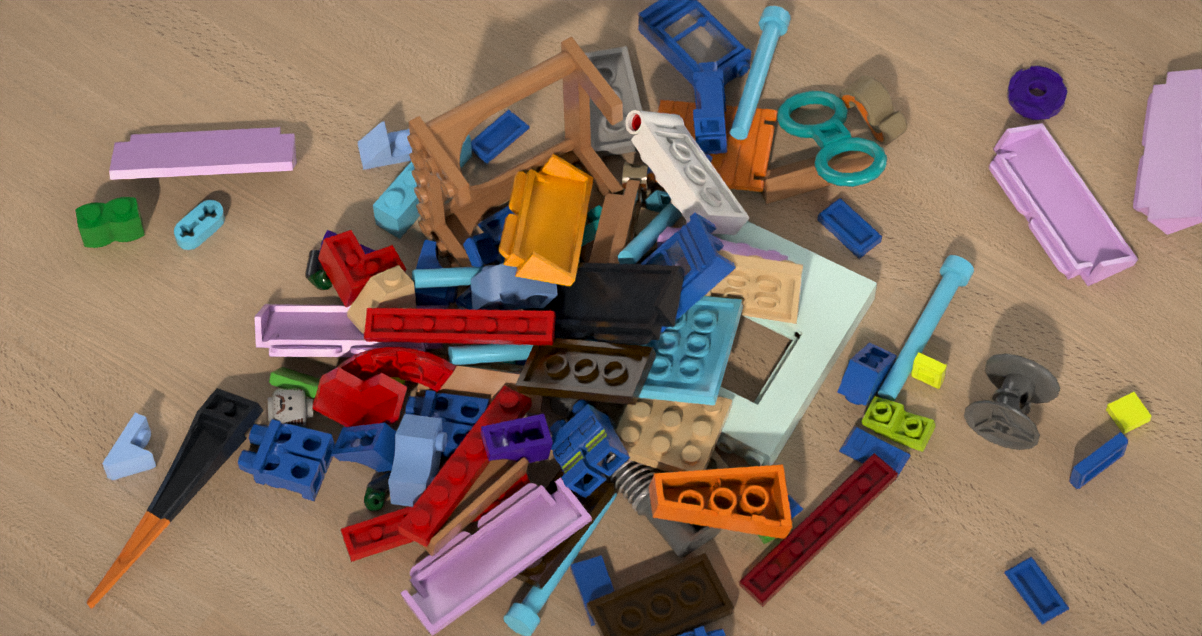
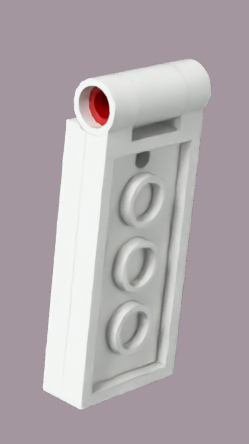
M640 110L631 111L627 115L625 122L627 131L630 134H634L631 141L641 154L642 161L655 174L656 181L664 187L670 196L672 204L679 209L686 219V224L691 221L689 217L696 212L715 224L717 229L711 234L736 235L750 217L684 126L682 117L677 114Z

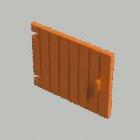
M660 100L658 112L680 115L684 121V126L696 141L693 110L696 109V103ZM726 105V112L724 114L727 153L707 155L712 156L711 164L729 189L763 192L765 182L755 180V176H766L775 130L773 125L765 124V122L776 121L778 112L773 109L756 108L747 138L738 140L730 134L738 106Z

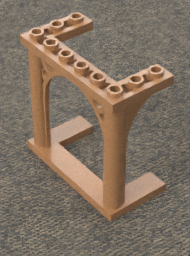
M572 36L561 42V52L444 114L424 123L420 116L408 121L410 135L407 136V139L412 148V153L409 156L415 170L412 171V175L417 185L414 188V192L419 200L416 208L421 216L418 224L426 237L431 236L437 242L438 255L441 259L446 258L449 261L450 268L474 267L471 265L463 246L466 239L472 237L479 222L491 210L510 200L514 178L518 171L527 174L532 169L538 173L553 153L573 166L578 163L585 173L593 177V184L604 199L606 194L623 195L622 186L591 147L590 98L612 126L623 120V102ZM563 78L565 140L482 184L469 186L460 168V154L468 134L493 114ZM453 197L452 200L444 204L448 198Z

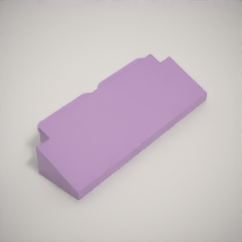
M1202 69L1168 72L1166 84L1153 85V91L1148 97L1142 145L1145 148L1144 155L1139 160L1133 208L1137 212H1142L1148 216L1147 220L1167 235L1202 223Z
M1043 123L1007 129L993 148L997 155L990 163L989 170L1016 210L1025 216L1029 222L1030 230L1058 271L1063 273L1068 280L1080 275L1086 285L1090 286L1134 266L1138 258Z
M280 127L131 135L130 142H115L109 170L110 180L293 171L297 164L295 133L281 134Z
M264 304L254 317L256 348H269V357H352L364 351L384 347L411 348L426 352V349H442L443 343L366 342L364 334L347 317V311L351 306L346 308L344 305ZM416 305L417 309H448V305Z
M561 478L555 481L558 491L551 496L543 485L538 487L534 483L527 484L480 518L477 524L479 530L473 535L469 532L459 533L433 557L429 555L411 568L410 576L412 579H410V582L417 593L410 596L407 590L401 592V595L406 605L431 636L438 633L592 521L590 514L571 490L565 486Z

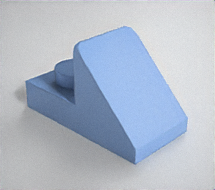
M383 121L358 141L363 170L411 161L409 154L412 153V148L407 139V136L410 135L409 129L387 133L385 121Z
M134 413L102 464L107 478L116 480L156 467L153 454L143 449L151 437V430L145 416Z

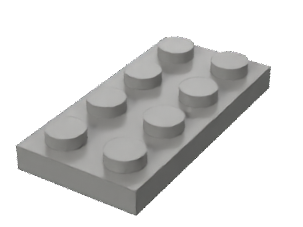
M627 46L585 53L623 102V120L612 126L590 98L591 147L599 157L638 151L631 141L634 134H630L627 131L625 124L626 117L631 111H642Z

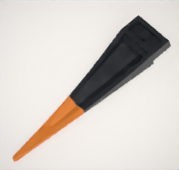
M216 388L198 409L186 437L150 506L115 562L87 600V604L91 609L247 439L244 435L245 432L264 411L258 402Z

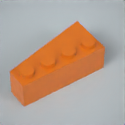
M783 464L654 473L649 484L653 518L786 539L793 527Z

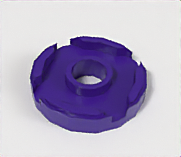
M1030 66V69L1017 71L1010 79L1007 90L1008 102L1014 111L1025 118L1033 120L1049 119L1057 115L1064 107L1067 96V88H1065L1062 77L1050 68L1042 66ZM1040 89L1045 94L1043 96H1034L1030 93V90Z

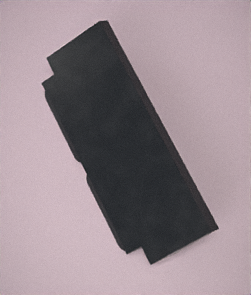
M578 262L576 279L571 286L557 284L558 295L544 308H525L523 310L554 311L556 314L554 338L586 340L589 336H594L598 342L645 345L651 340L660 339L662 327L675 326L685 272L681 266Z

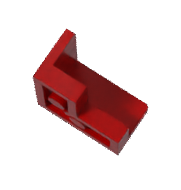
M352 230L325 238L318 256L323 269L346 308L353 304L372 276L398 265L405 273L407 270L393 245L365 254Z
M338 367L321 376L312 408L345 427L386 423L388 425L399 418L407 386L383 373L363 381Z

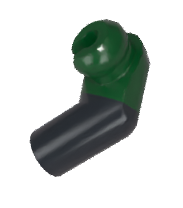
M311 250L308 256L305 277L318 290H328L333 284L325 270L322 269L318 259L319 250Z
M391 472L368 483L364 496V504L368 510L376 512L383 507L386 492L389 491L388 479Z

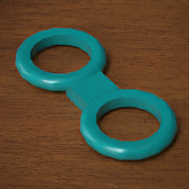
M807 91L786 99L778 109V123L790 135L814 139L821 148L816 155L814 166L818 175L826 182L837 186L854 187L877 179L886 169L888 158L884 149L872 140L851 137V133L843 125L846 122L848 109L844 101L838 96L825 91ZM809 104H822L830 107L835 112L829 120L814 125H803L790 118V114L795 109ZM846 151H861L874 158V162L868 168L854 173H842L828 166V162L833 156Z

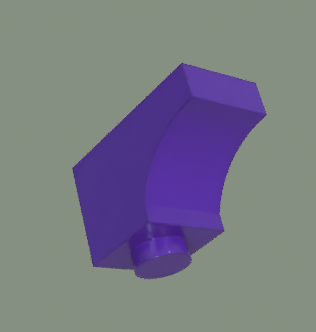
M544 414L481 427L480 433L489 461L509 459L518 462L525 457L529 463L549 459L553 441Z

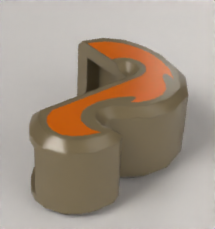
M862 76L841 91L840 99L844 101L847 108L857 107L875 140L879 143L888 145L906 132L907 121L903 113L895 111L889 92L875 78Z

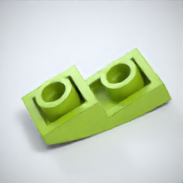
M874 396L862 419V424L874 432L921 452L924 451L936 427L933 419L906 412L903 404Z

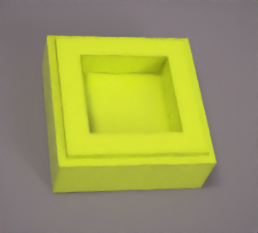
M918 352L913 362L911 376L940 389L945 379L947 365Z
M1135 392L1108 404L1106 411L1123 434L1149 422L1152 417Z

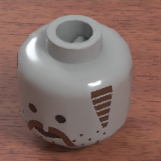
M301 388L275 390L273 397H268L269 423L273 419L280 421L281 424H290L304 428L307 424V418H313V400L306 399L305 391Z

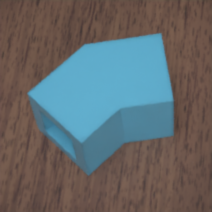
M656 190L645 200V209L660 213L671 202V198L667 192Z

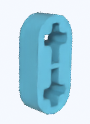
M206 200L180 220L174 228V235L178 246L185 250H192L214 234L225 221L222 205L215 200ZM206 213H209V214L212 215V214L216 213V217H214V218L211 217V216L206 217L205 214H206ZM184 232H187V233L190 234V233L193 232V233H194V236H192V237H190L189 235L183 236V233H184Z

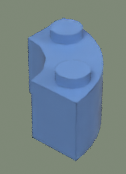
M503 264L488 265L483 267L482 272L471 279L473 310L544 308L558 295L557 284L516 277L517 267Z
M404 414L395 434V455L392 471L388 479L391 504L413 507L438 474L441 451L444 452L447 445V433L442 432L441 418Z

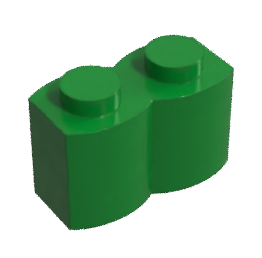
M119 197L106 204L100 202L88 203L75 209L78 229L84 247L99 248L109 245L114 241L130 242L145 235L142 216L137 199L134 197Z

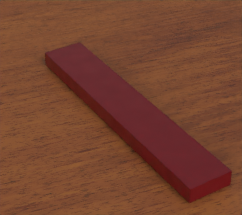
M874 453L789 533L786 539H783L739 581V586L763 607L898 478V473Z

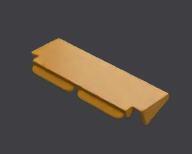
M554 153L538 173L532 169L527 174L522 171L517 172L508 205L509 209L515 214H508L505 218L499 246L500 254L505 257L503 265L517 267L516 277L565 286L573 284L577 274L593 177Z

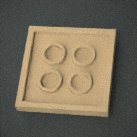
M725 250L717 251L719 255L733 262L736 268L705 296L742 299L743 310L741 315L797 323L803 265L795 264L789 260L775 261L764 259L757 255L743 256L732 254Z
M718 396L714 406L638 398L636 405L627 404L615 432L629 454V460L667 472L706 470L732 408V400Z

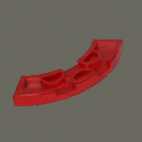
M384 347L364 351L350 357L338 366L363 381L383 373L388 377H399L401 380L422 384L436 392L441 389L456 368L452 363L436 355L402 347Z

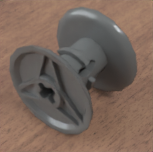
M1012 354L993 355L987 359L985 372L989 380L998 388L993 394V401L982 400L971 403L965 408L964 418L972 430L991 443L1015 450L1031 449L1038 445L1040 438L1036 424L1027 416L1032 407L1031 403H1049L1057 398L1061 389L1058 380L1048 369L1025 357Z

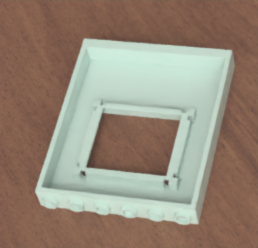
M747 221L736 235H712L719 237L721 240L745 243L753 248L765 251L774 250L788 256L789 261L803 265L796 324L744 316L793 340L753 403L721 386L718 396L732 400V408L716 445L726 453L733 452L744 458L748 464L754 467L773 465L874 301L877 283ZM796 332L800 334L799 338L795 336Z

